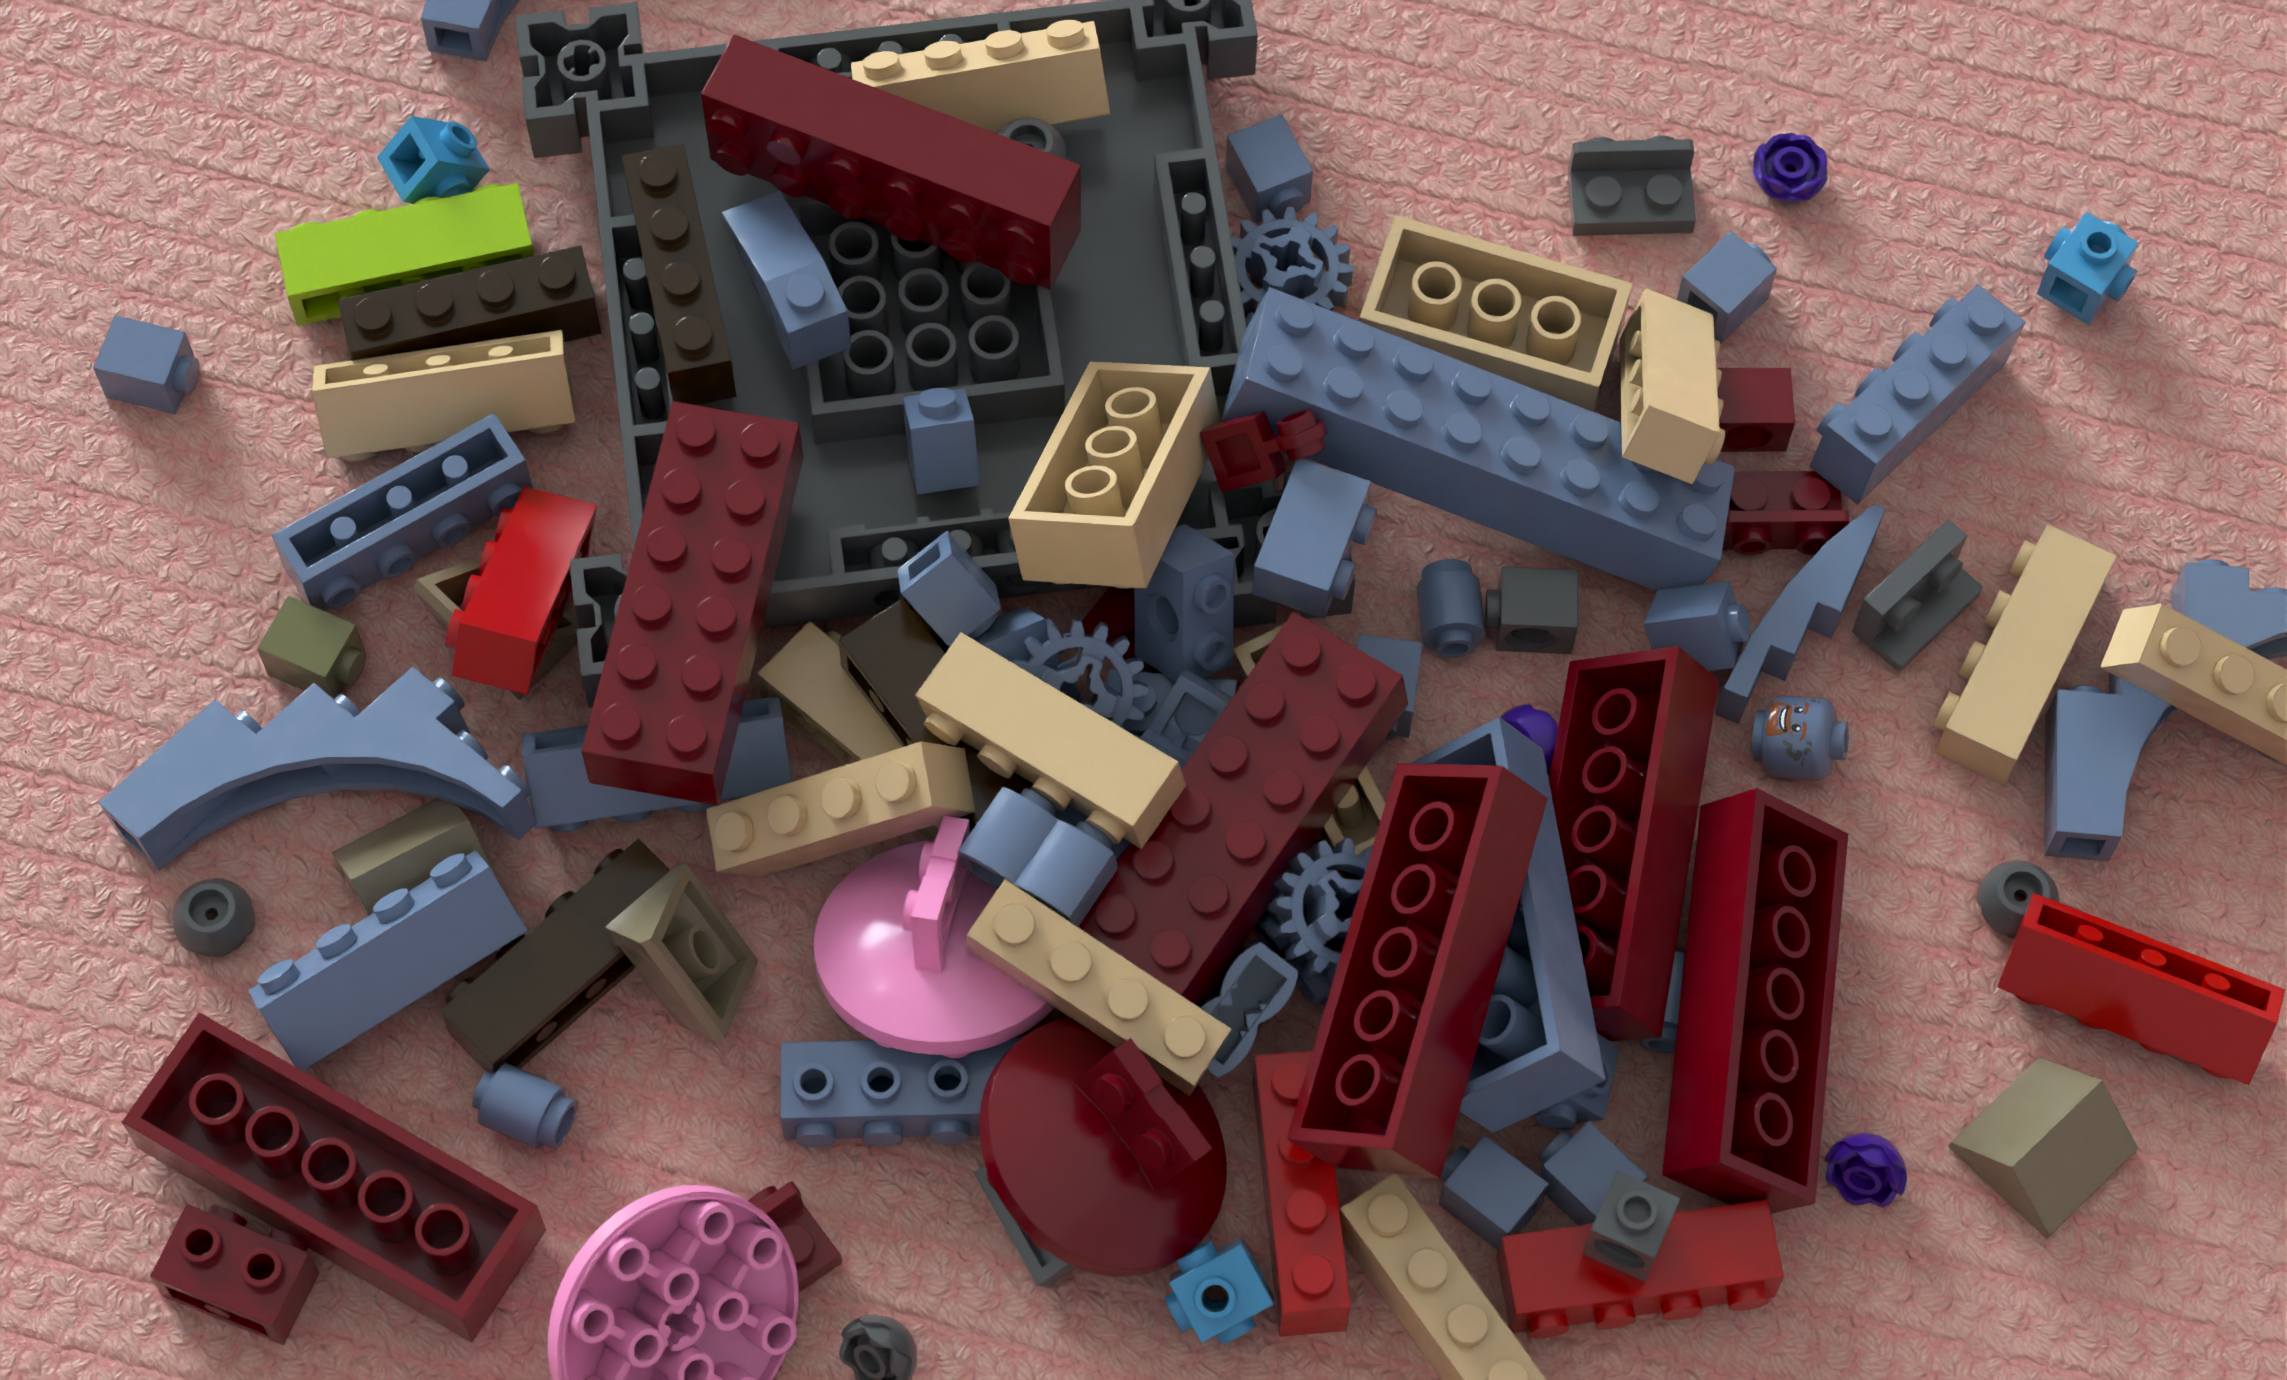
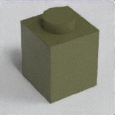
M290 596L286 598L257 648L269 676L304 691L315 683L333 699L342 693L345 686L351 687L357 682L366 662V652L356 624Z

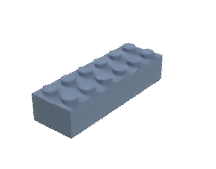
M1500 717L1410 763L1504 766L1548 798L1459 1112L1493 1133L1606 1080L1543 749Z

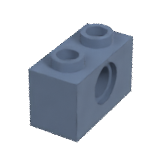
M1186 524L1174 529L1147 588H1134L1136 657H1141L1142 661L1175 682L1186 669L1200 678H1205L1233 666L1234 553Z

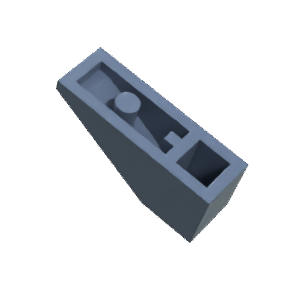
M778 191L723 211V221L792 370L851 348L846 306L822 256L782 193Z

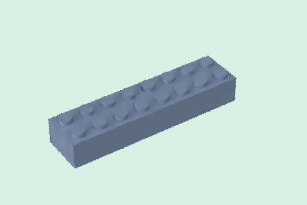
M1271 287L1268 288L1244 332L1222 421L1265 410L1272 432L1275 434L1279 433L1276 425L1278 420L1298 411L1312 409L1315 418L1323 419L1327 429V434L1323 436L1326 447L1306 458L1369 480L1376 485L1654 591L1704 584L1721 560L1735 466L1716 459L1711 466L1707 464L1702 465L1693 484L1687 483L1623 458L1621 422Z

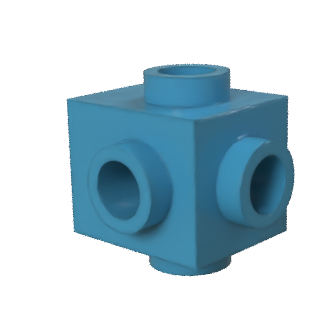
M411 116L377 156L401 200L411 204L426 197L446 198L473 192L476 185L490 170L477 149L475 136L464 125L457 122H444Z
M2085 212L2072 231L2062 227L2049 245L2044 258L2050 262L2037 294L2090 325L2110 297L2119 302L2133 282L2138 270L2131 267L2130 263L2139 243L2128 237L2116 224L2101 221Z
M1242 1236L1217 1250L1212 1241H1207L1177 1259L1176 1262L1180 1269L1172 1273L1169 1284L1174 1292L1164 1297L1180 1330L1185 1333L1193 1328L1201 1343L1216 1336L1220 1344H1225L1242 1336L1256 1326L1252 1318L1253 1315L1274 1305V1295ZM1211 1285H1219L1228 1294L1222 1299L1214 1300L1209 1298L1204 1290Z

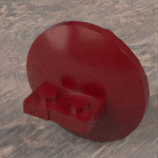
M1072 1018L1056 1020L1031 1031L1003 1055L991 1072L984 1089L979 1114V1136L987 1169V1180L990 1186L997 1192L1009 1214L1028 1234L1036 1247L1048 1251L1062 1261L1085 1271L1106 1276L1131 1277L1153 1273L1176 1262L1177 1259L1189 1253L1210 1231L1217 1219L1224 1199L1227 1180V1158L1220 1125L1208 1098L1199 1084H1197L1191 1095L1188 1096L1156 1073L1131 1038L1116 1048Z

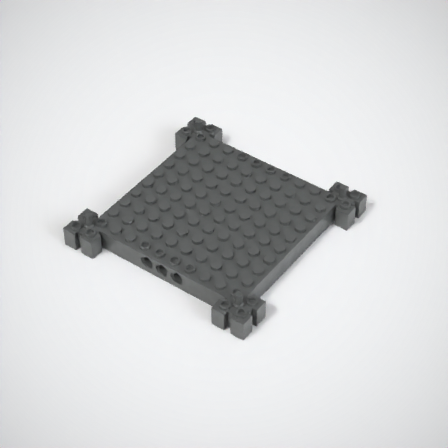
M1105 0L753 41L853 79L851 63L863 61L867 56L877 52L890 51L899 55L925 50L929 45L940 41H954L963 44L985 40L989 35L999 31L1012 30L1021 34L1044 30L1051 24L1063 20H1076L1081 23L1094 21L1110 109L1109 115L1051 124L1064 139L1067 160L1081 165V231L1051 290L1034 283L1030 285L1016 283L1007 278L1000 270L976 261L972 263L961 262L948 255L944 249L919 239L915 241L901 239L880 224L861 217L859 219L846 218L835 212L825 203L807 196L792 197L781 192L822 256L846 306L851 348L794 370L790 366L722 218L723 211L778 192L779 190L772 183L752 175L738 176L722 169L715 161L710 160L701 92L728 44L645 53L637 2L589 7L590 23L567 25L564 10L515 16L519 58L524 77L521 79L525 119L534 158L582 153L581 137L590 136L633 548L636 543L670 412L672 396L630 203L622 155L684 144L730 352L737 395L734 398L698 404V406L798 422L800 426L804 459L762 628L879 614L901 599H904L911 610H914L915 608L901 594L897 569L947 530L996 584L999 599L1100 587V585L1055 584L1052 582L1023 580L1008 518L1090 361L1210 367L1220 421H1222L1239 350L1247 327L1201 65L1206 67L1208 80L1255 75L1258 34L1252 0ZM931 388H947L950 390L965 388L974 418L980 486L917 495L909 465L902 397L919 395ZM1208 457L1176 527L1186 524L1234 553L1233 628L1276 623L1277 606L1282 604L1252 595L1253 572L1255 562L1291 472L1284 473L1283 490L1275 491L1273 479L1221 492ZM621 553L569 560L574 608L579 629H576L580 672L589 708H593L628 573V570H624ZM1350 554L1348 561H1351V562H1352V558H1351V554ZM1355 574L1345 599L1341 600L1333 597L1326 617L1352 613ZM1300 611V616L1306 619L1319 618Z

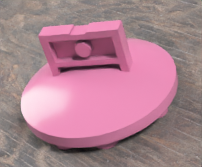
M943 816L936 839L899 846L864 862L847 875L832 891L817 919L813 942L814 959L818 981L824 996L845 1022L866 1037L874 1040L879 1046L913 1053L962 1058L971 1052L1002 1044L1021 1035L1043 1020L1055 1008L966 948L967 933L997 891V889L963 867L958 850L970 834L969 819Z
M688 1185L663 1189L638 1199L618 1211L580 1249L558 1289L550 1316L547 1344L552 1380H773L787 1350H789L796 1339L797 1329L795 1324L799 1297L794 1257L781 1230L761 1209L734 1193L712 1186Z

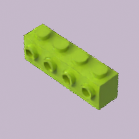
M518 183L504 186L499 184L484 185L470 193L446 198L426 197L408 206L384 211L376 209L364 210L350 218L326 223L306 222L295 226L292 230L275 233L286 293L297 326L341 317L338 304L339 299L534 256Z

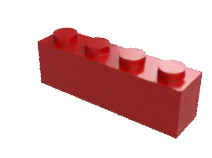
M524 486L514 508L504 507L502 509L496 528L495 542L487 541L481 557L479 576L473 574L470 576L464 594L462 611L454 610L448 626L445 646L455 649L451 676L528 695L573 593L569 560L589 557L597 504Z
M2036 893L2032 894L1997 988L2012 993L2016 998L2027 1004L2049 1007L2074 1017L2078 1022L2089 1028L2108 1030L2138 1042L2143 1048L2151 1052L2170 1054L2200 1066L2204 1071L2215 1077L2232 1078L2247 1085L2250 1084L2278 1023L2285 989Z
M1312 1051L1255 1055L1252 1084L1279 1337L1346 1331L1351 1308L1335 1167L1287 1140Z
M1768 1200L1675 1212L1646 1282L1583 1255L1593 1224L1502 1236L1496 1255L1509 1328L1512 1333L1528 1331L1529 1337L1536 1339L1559 1336L1569 1331V1325L1595 1322L1598 1329L1621 1328L1634 1323L1636 1316L1661 1312L1665 1320H1681L1700 1314L1703 1311L1702 1307L1728 1303L1729 1309L1733 1311L1756 1309L1769 1303L1770 1297H1775L1784 1279Z

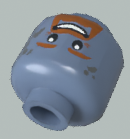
M1781 695L1773 698L1767 705L1766 710H1757L1752 736L1754 761H1763L1764 768L1771 777L1819 781L1830 774L1834 760H1846L1849 725L1848 722L1837 721L1836 711L1830 700L1817 697Z

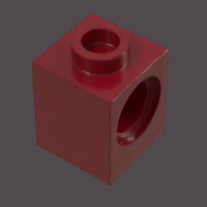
M1717 368L1722 371L1717 389L1718 398L1723 400L1719 426L1725 430V438L1720 452H1786L1795 425L1791 368Z

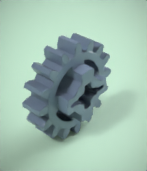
M1287 207L1284 219L1275 220L1274 215L1269 209L1262 210V222L1259 226L1244 219L1240 225V238L1231 236L1244 315L1247 316L1251 312H1256L1269 287L1333 311L1334 306L1344 307L1347 303L1348 286H1352L1353 266L1349 265V244H1337L1338 228L1332 225L1322 231L1317 228L1318 214L1315 212L1307 216L1304 222L1296 220L1294 207ZM1312 252H1314L1320 258V260L1314 258ZM1246 272L1250 273V280ZM1252 283L1259 285L1261 290L1258 291Z
M1073 617L1070 633L1061 634L1059 628L1053 622L1047 624L1049 640L1041 644L1037 639L1028 636L1025 639V645L1032 655L1030 659L1013 658L1011 661L1066 695V689L1061 686L1064 681L1075 683L1079 675H1083L1085 669H1087V683L1093 695L1091 698L1080 695L1077 702L1107 717L1109 721L1126 731L1127 729L1123 724L1126 718L1142 721L1144 718V711L1132 703L1133 697H1142L1149 694L1147 683L1132 680V676L1144 668L1141 657H1134L1125 660L1123 655L1130 645L1129 639L1123 635L1112 643L1106 641L1108 626L1104 622L1100 621L1092 634L1084 633L1080 617ZM1079 647L1076 657L1058 665L1046 661L1061 650ZM1105 656L1114 664L1120 675L1121 692L1115 691L1113 687L1105 685L1102 681L1100 671Z
M1345 838L1338 842L1334 851H1332L1327 841L1323 840L1310 847V857L1300 852L1289 860L1288 863L1294 874L1284 872L1276 877L1273 884L1281 892L1285 893V897L1277 898L1269 903L1268 911L1283 915L1284 923L1271 931L1273 938L1289 937L1293 945L1284 956L1288 962L1302 955L1308 959L1305 976L1312 978L1327 968L1330 984L1332 985L1341 953L1332 951L1323 945L1325 943L1341 944L1342 947L1344 946L1373 845L1364 849L1359 855H1356L1352 838ZM1336 870L1352 873L1359 877V879H1343ZM1303 901L1307 904L1306 923L1303 916ZM1341 901L1349 910L1344 915V921L1342 922L1334 914Z

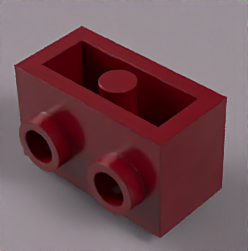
M186 1204L150 1275L160 1294L167 1299L284 1345L320 1273L310 1253L306 1252L309 1246L301 1239L281 1230L272 1229L269 1236L246 1228L247 1220L227 1208L211 1205L208 1212Z

